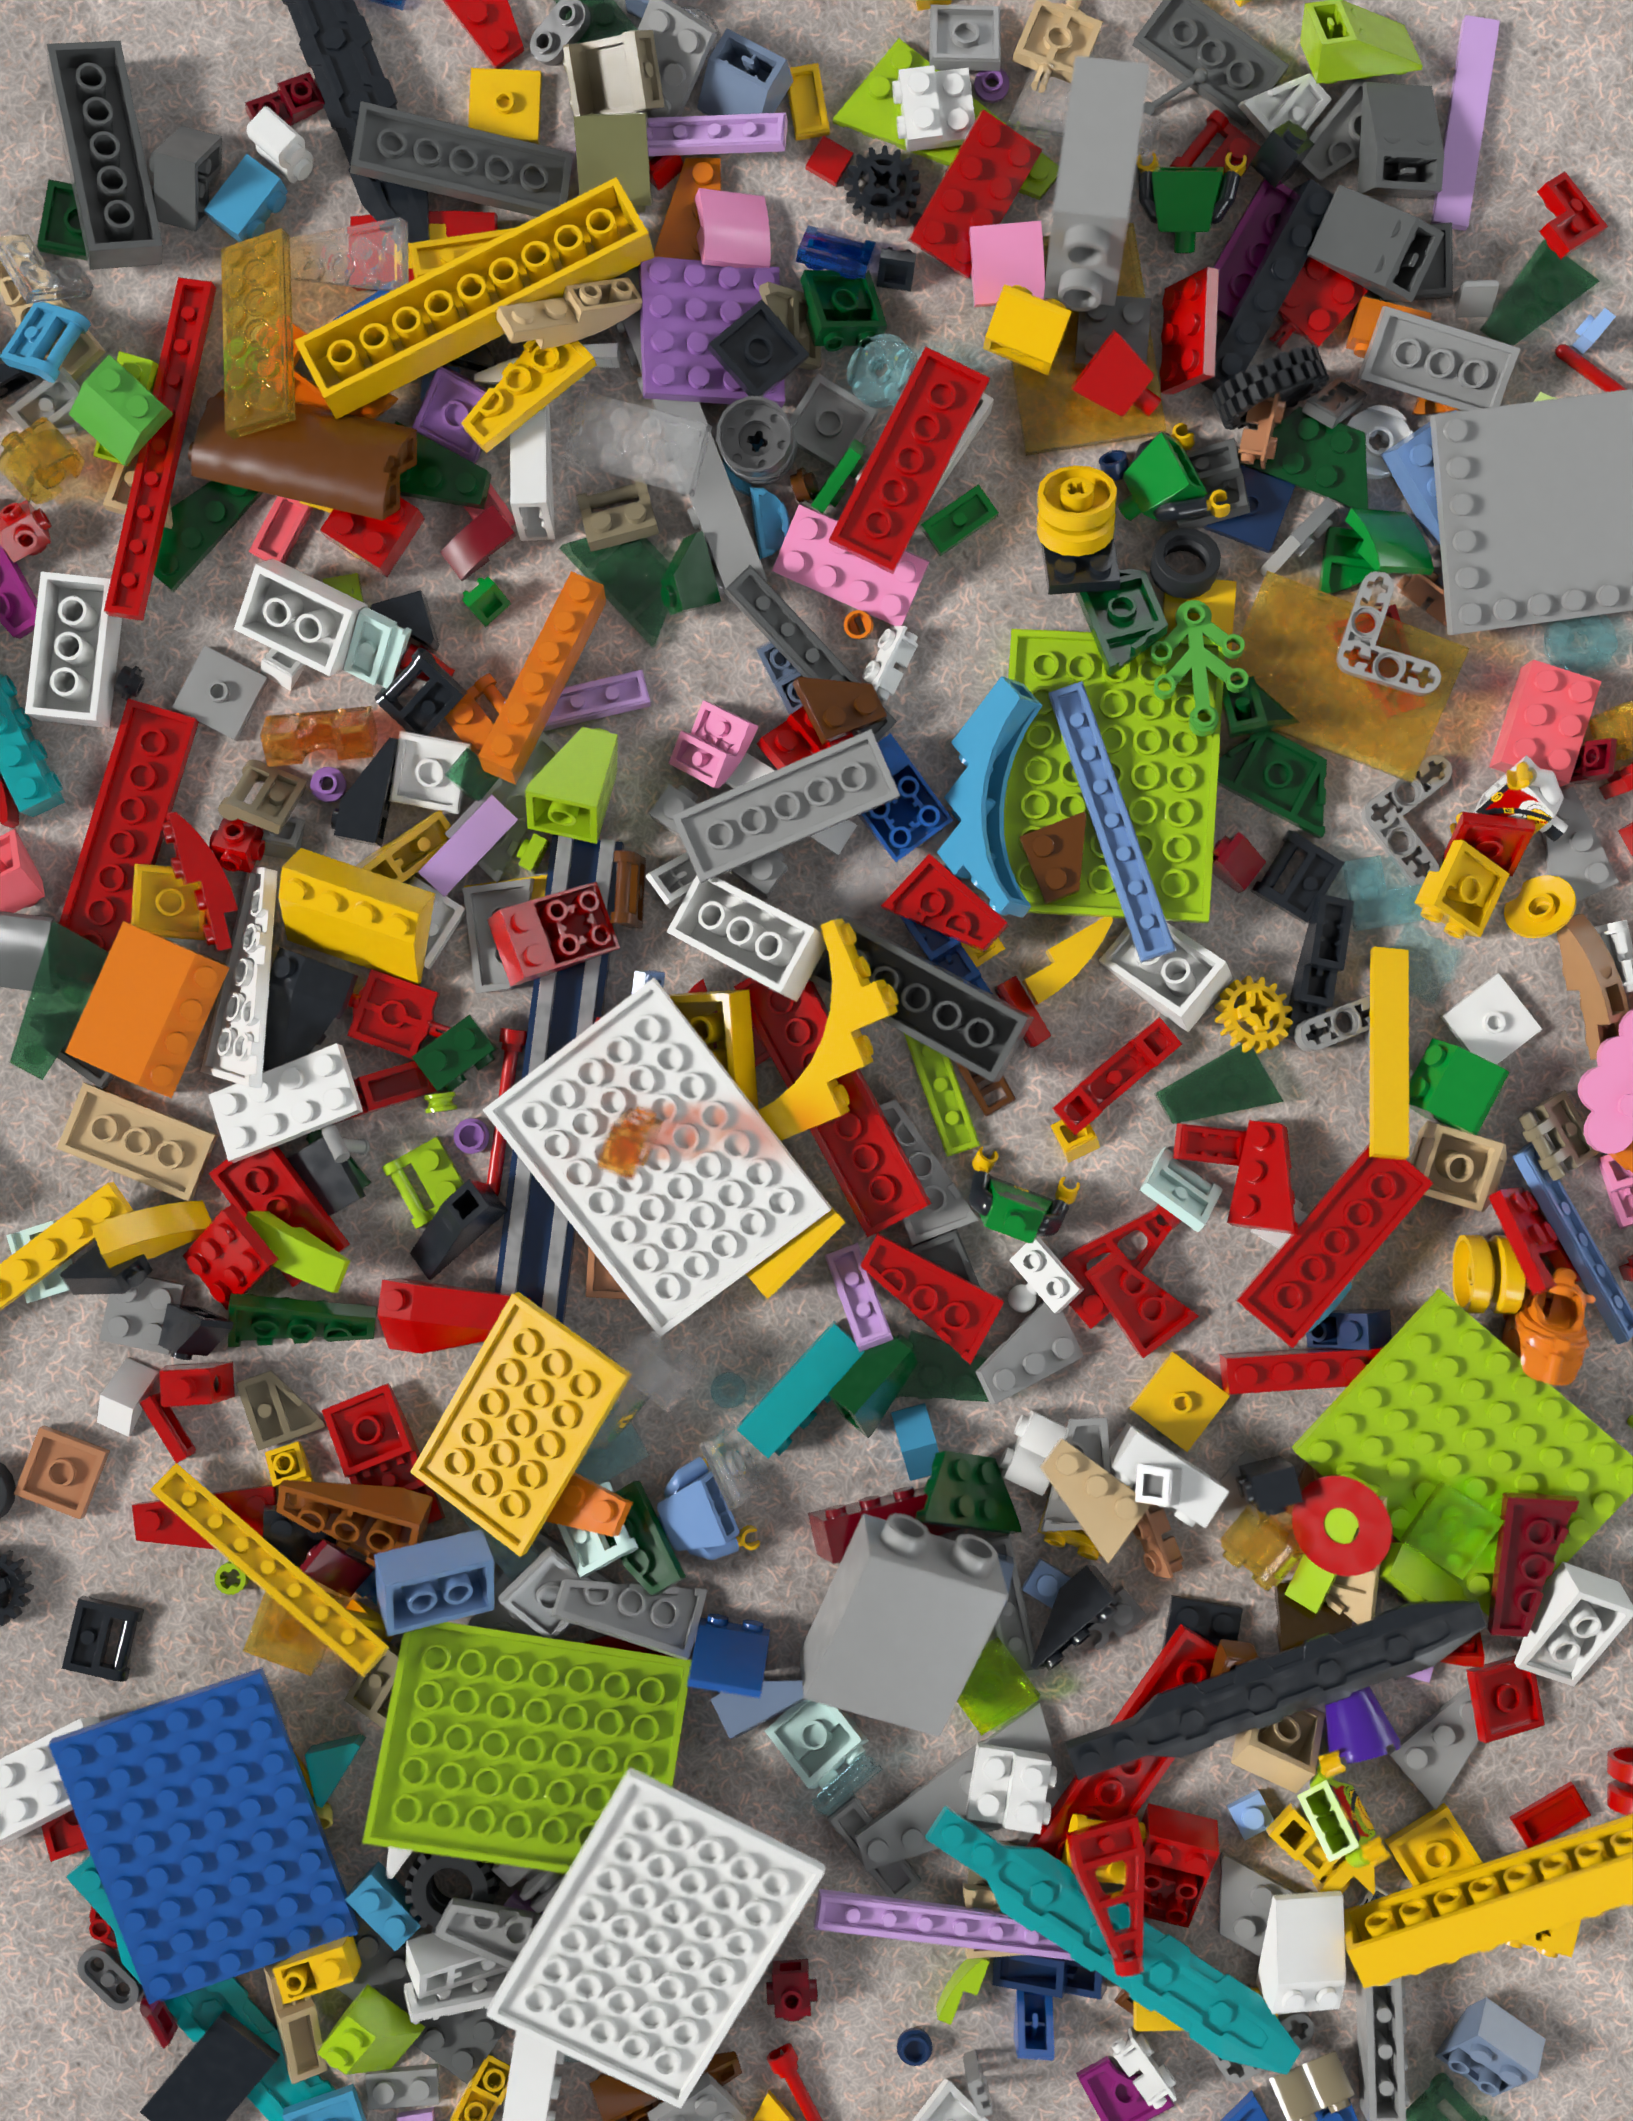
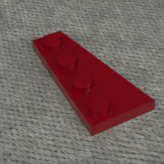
M1503 1492L1487 1630L1491 1635L1528 1637L1544 1595L1541 1591L1546 1578L1552 1575L1556 1565L1554 1558L1560 1542L1564 1543L1569 1531L1567 1524L1572 1512L1576 1513L1580 1503L1575 1496Z

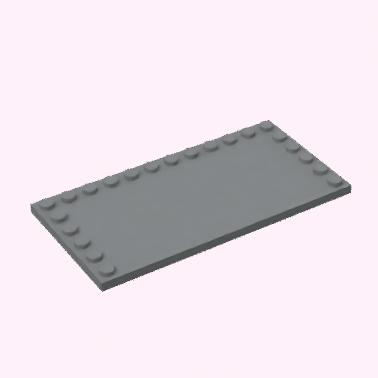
M1633 389L1441 413L1430 416L1448 635L1633 610Z

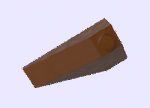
M736 2052L714 2054L702 2075L708 2072L721 2086H724L742 2074ZM604 2072L595 2081L589 2083L603 2121H649L647 2113L664 2102Z

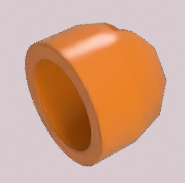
M854 610L844 620L845 632L851 638L864 639L873 630V619L867 612ZM858 616H860L866 630L863 634L860 633V628L855 620Z

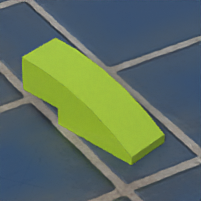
M248 1211L245 1219L279 1259L273 1265L274 1267L309 1284L332 1293H338L351 1260L304 1228H292L269 1211Z
M1404 1542L1391 1543L1387 1555L1380 1563L1379 1579L1397 1589L1398 1596L1408 1602L1469 1600L1464 1596V1589L1436 1564Z

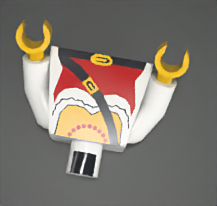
M1528 756L1523 757L1515 766L1507 770L1505 775L1483 793L1473 812L1535 820L1536 830L1534 834L1541 831L1553 842L1558 840L1568 828V825L1556 816L1564 796L1555 773L1551 770L1540 769ZM1460 812L1456 816L1457 823L1461 817L1462 812ZM1457 823L1450 824V830L1452 834L1456 828Z

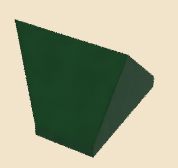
M1254 676L1249 677L1247 687L1240 693L1229 691L1226 683H1223L1222 706L1229 739L1300 723L1255 682ZM1237 679L1231 682L1235 685H1240L1243 683V679Z

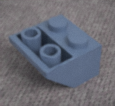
M727 28L708 59L697 105L698 110L708 116L775 113L793 83L787 59Z
M1486 1997L1465 2009L1435 2053V2057L1447 2064L1452 2071L1461 2074L1477 2085L1480 2091L1495 2097L1538 2078L1546 2039Z

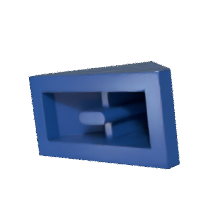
M1016 1990L1014 2043L1018 2059L1054 2061L1052 1996Z

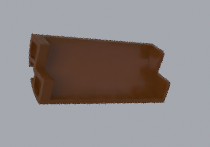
M225 387L214 397L208 399L196 431L194 442L189 446L188 459L191 462V476L384 520L400 510V474L417 464V429L351 414L336 420L331 410Z

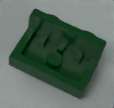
M469 1014L412 1056V1058L437 1091L447 1088L451 1092L467 1080L463 1074L475 1066L480 1071L494 1061L496 1058L492 1053L499 1048L490 1041L473 1016Z

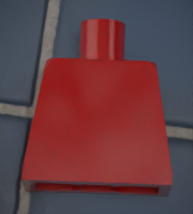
M1115 329L1071 385L1072 390L1121 417L1128 412L1132 405L1149 417L1162 400L1147 388L1155 376L1154 373Z
M233 1361L166 1365L160 1370L161 1407L208 1405L235 1397ZM216 1376L218 1378L217 1391L214 1389V1379Z

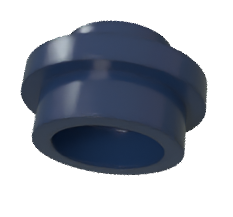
M909 2028L900 2034L897 2040V2053L904 2063L911 2066H919L924 2064L932 2054V2040L924 2030Z

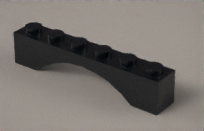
M1310 179L1293 188L1276 220L1269 246L1252 281L1216 335L1215 377L1200 383L1215 393L1219 387L1224 386L1226 381L1235 379V375L1240 372H1246L1308 258L1307 253L1334 196L1333 193L1314 180Z

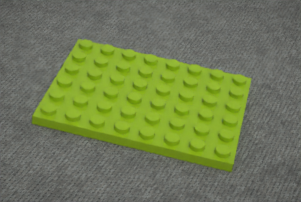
M1011 629L1008 678L1023 683L1042 704L1015 754L1007 782L1004 804V838L1009 864L1018 887L1031 906L1027 913L1125 918L1048 697L1049 692L1082 681L1165 920L1193 923L1209 922L1223 681L1206 669L1210 706L1214 707L1218 712L1219 721L1216 730L1211 735L1205 737L1195 735L1189 728L1190 713L1195 708L1191 670L1176 686L1171 698L1160 699L1153 691L1156 678L1160 675H1167L1189 650L1188 637L1172 651L1171 660L1166 665L1158 666L1151 661V645L1114 675H1108L1091 632ZM1163 636L1158 641H1164L1167 636ZM1203 637L1204 647L1225 663L1222 648L1210 639ZM1164 649L1155 651V655L1160 658L1168 655ZM1164 682L1159 684L1158 688L1161 691H1169L1171 686ZM1206 713L1198 715V719L1201 722L1211 720V717ZM1085 812L1086 825L1079 892L1045 905L1019 837Z
M1440 1288L1435 1291L1292 1446L1296 1454L1324 1477L1341 1476L1345 1471H1348L1379 1489L1376 1495L1378 1497H1387L1386 1509L1391 1520L1392 1535L1400 1542H1404L1452 1577L1464 1589V1596L1469 1600H1477L1481 1610L1488 1616L1503 1492L1575 1496L1580 1501L1576 1513L1572 1512L1567 1524L1569 1531L1564 1543L1560 1542L1554 1562L1556 1565L1552 1574L1562 1562L1567 1563L1633 1494V1456L1552 1385L1529 1377L1523 1371L1521 1359Z
M450 1622L404 1632L363 1844L567 1874L629 1767L672 1788L692 1660H682L668 1656Z

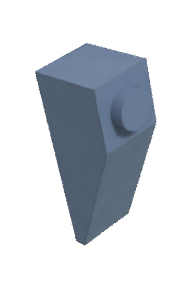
M802 1679L763 1680L761 1698L720 1692L719 1695L711 1699L729 1739L747 1733L806 1700L803 1695Z

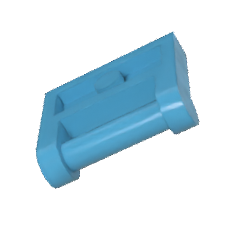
M35 300L4 348L0 358L7 366L39 375L46 381L54 383L60 375L59 367L80 334H86L91 323L85 316L76 311ZM64 325L67 326L47 359L43 360Z

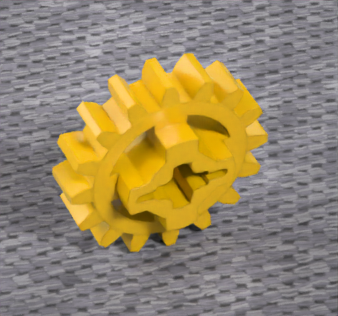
M1246 976L1241 982L1238 979L1234 980L1228 985L1229 988L1224 989L1219 996L1222 1000L1215 1004L1214 1008L1222 1012V1014L1215 1018V1023L1224 1024L1225 1028L1220 1032V1035L1230 1034L1232 1039L1229 1045L1232 1047L1240 1042L1242 1043V1052L1246 1053L1254 1047L1255 1052L1260 1054L1267 1048L1269 1050L1273 1049L1279 1044V1041L1288 1036L1285 1029L1291 1026L1293 1021L1286 1018L1285 1015L1292 1011V1007L1283 1005L1282 1001L1286 999L1287 995L1286 993L1280 995L1275 993L1277 989L1276 983L1267 987L1265 986L1264 977H1260L1253 982L1251 976ZM1240 996V1000L1237 1001L1238 1008H1234L1235 1001ZM1273 1021L1272 1028L1270 1032L1267 1034V1030L1270 1029L1269 1022Z

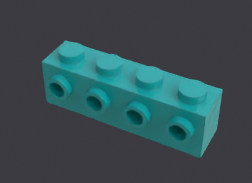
M0 673V772L19 812L36 817L65 803L60 792L63 790L58 776L53 771H50L45 759L48 758L47 752L42 743L35 739L30 729L33 726L31 718L25 714V709L20 707L15 697L18 692L13 681L8 675Z
M833 1321L741 1420L736 1430L767 1459L774 1452L780 1456L793 1442V1439L789 1436L798 1426L804 1430L817 1416L814 1409L822 1400L826 1403L832 1400L828 1392L866 1350L859 1352L855 1339L837 1322Z

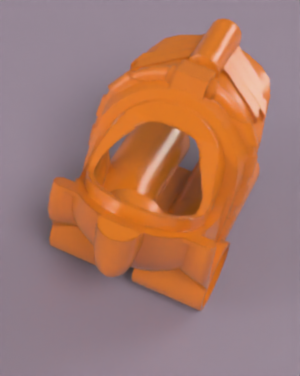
M1560 1267L1552 1275L1557 1286L1545 1293L1533 1296L1525 1279V1290L1521 1308L1517 1314H1503L1506 1323L1501 1340L1504 1345L1521 1359L1523 1371L1529 1377L1555 1386L1571 1384L1583 1364L1585 1349L1590 1347L1587 1329L1583 1323L1585 1306H1587V1303L1593 1304L1596 1301L1594 1295L1584 1294L1582 1289L1574 1283L1576 1274L1573 1270Z

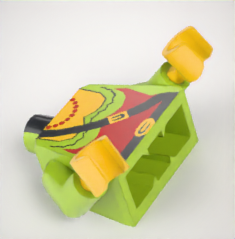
M1336 1750L1319 1756L1320 1764L1316 1768L1315 1776L1309 1781L1311 1788L1297 1795L1329 1862H1333L1345 1855L1346 1861L1351 1866L1359 1868L1369 1864L1374 1867L1390 1858L1391 1854L1383 1847L1380 1836L1369 1841L1376 1835V1831L1352 1785L1338 1782L1333 1778L1337 1774L1346 1772L1345 1765H1342L1340 1761L1339 1751Z

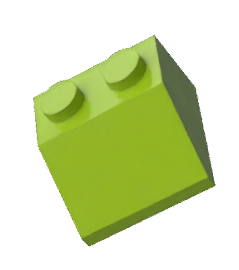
M367 1984L338 2019L317 2054L325 2059L331 2067L338 2069L345 2075L388 2070L396 2064L419 2037L425 2026L420 2022L419 2024L411 2023L408 2013Z

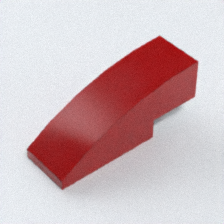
M415 1061L360 1076L353 1081L363 1112L334 1124L419 1098L437 1090Z

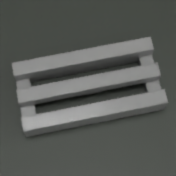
M976 2050L964 2053L963 2062L967 2087L978 2116L983 2118L993 2114L986 2077H984Z

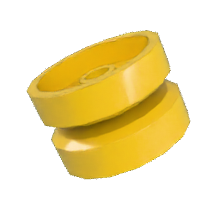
M1077 465L1062 467L1047 474L1039 483L1037 492V508L1039 510L1037 534L1040 542L1049 550L1067 556L1094 554L1105 548L1113 539L1115 531L1117 488L1113 479L1104 471L1090 466Z
M1460 1235L1453 1251V1293L1455 1302L1467 1313H1484L1489 1306L1494 1314H1517L1524 1297L1525 1276L1506 1235L1491 1236L1488 1242L1482 1235Z

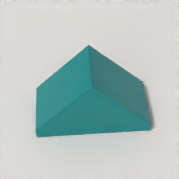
M357 1734L312 1745L304 1756L317 1806L324 1807L367 1737Z

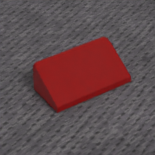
M1017 976L995 987V992L999 999L1034 1017L1023 1037L1028 1048H1034L1051 1037L1048 1028Z

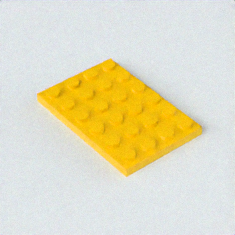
M520 1292L513 1293L410 1472L518 1556L525 1555L632 1374Z

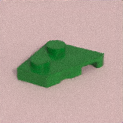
M1329 526L1326 530L1317 597H1325L1361 585L1365 576L1376 571L1358 553L1364 539L1355 530Z

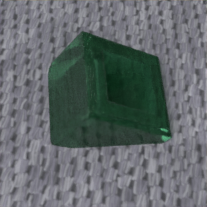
M469 748L463 751L445 773V776L467 797L476 801L482 800L499 779V777L483 771L478 755Z

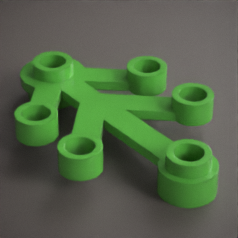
M1190 600L1178 608L1175 616L1177 626L1164 641H1158L1151 647V661L1158 666H1163L1170 662L1172 651L1188 636L1189 650L1167 675H1160L1156 678L1153 691L1160 699L1171 698L1176 686L1191 670L1195 708L1190 713L1189 728L1195 735L1205 737L1211 735L1216 730L1219 721L1218 712L1214 707L1210 706L1206 669L1225 682L1227 689L1233 693H1240L1245 690L1249 677L1245 670L1241 668L1232 669L1204 647L1203 635L1220 646L1224 656L1229 659H1237L1243 654L1245 647L1244 639L1237 634L1228 635L1211 622L1212 614L1206 604L1201 601ZM1189 613H1197L1200 619L1192 621L1187 615ZM1236 643L1240 649L1231 651L1228 649L1227 644ZM1164 649L1168 655L1160 658L1155 655V651ZM1234 676H1239L1243 679V683L1235 685L1230 679ZM1165 682L1171 686V689L1169 691H1161L1158 685ZM1206 713L1211 717V720L1201 722L1198 719V715Z

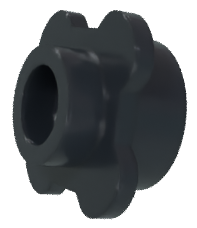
M124 666L117 677L114 692L121 694V698L125 699V701L128 698L130 699L131 696L137 697L145 682V678L141 676L142 670L137 666H134L133 669Z

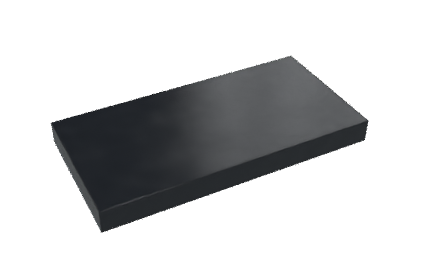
M223 2010L145 2103L140 2113L150 2121H226L275 2064L280 2053L226 2010Z

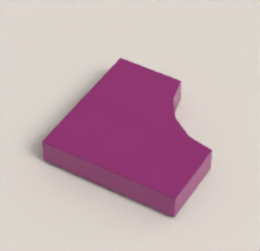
M1108 2056L1076 2073L1101 2121H1148L1174 2106L1169 2094L1164 2096L1167 2101L1159 2109H1155L1153 2105L1149 2106L1133 2084V2081L1142 2074H1133L1128 2077L1126 2072L1116 2067Z

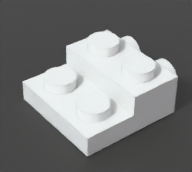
M934 65L899 69L898 81H892L894 104H901L902 116H897L896 118L899 139L905 138L906 152L962 145L975 122L969 67L936 72Z
M977 1743L965 1813L967 1819L1003 1824L1005 1829L1040 1834L1042 1824L1048 1825L1051 1815L1050 1802H1045L1047 1789H1054L1057 1777L1056 1766H1051L1052 1761L1048 1754Z

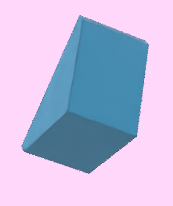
M922 1403L891 1412L909 1480L913 1481L931 1476V1466L935 1454L939 1451L926 1404Z

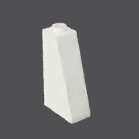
M549 404L510 434V505L520 541L555 540Z

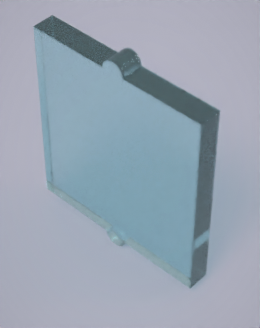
M1408 924L1404 925L1395 945L1389 947L1409 950V992L1434 1004L1445 982L1451 980L1450 973L1461 952Z

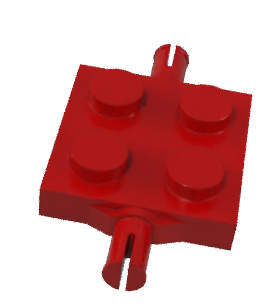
M1308 256L1278 311L1283 324L1269 340L1274 343L1283 333V337L1276 343V346L1281 349L1283 344L1294 333L1304 337L1318 348L1368 291L1363 286Z
M373 969L370 970L365 986L358 994L352 992L348 1006L353 1007V1021L347 1036L413 1059L412 1056L420 1051L422 1043L428 1035L438 1038L443 1034L438 1029L446 1032L452 1027L434 1021V1009L440 993Z

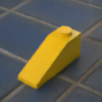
M438 810L358 863L356 867L404 882L418 872L449 840L444 833L451 825L441 810Z

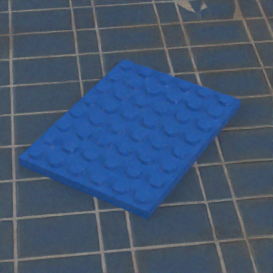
M263 1667L52 1738L48 1745L149 2005L159 1999L163 2002L288 1959L299 1952L346 1936L358 1935L359 1924L353 1908L345 1901L347 1897L346 1889Z

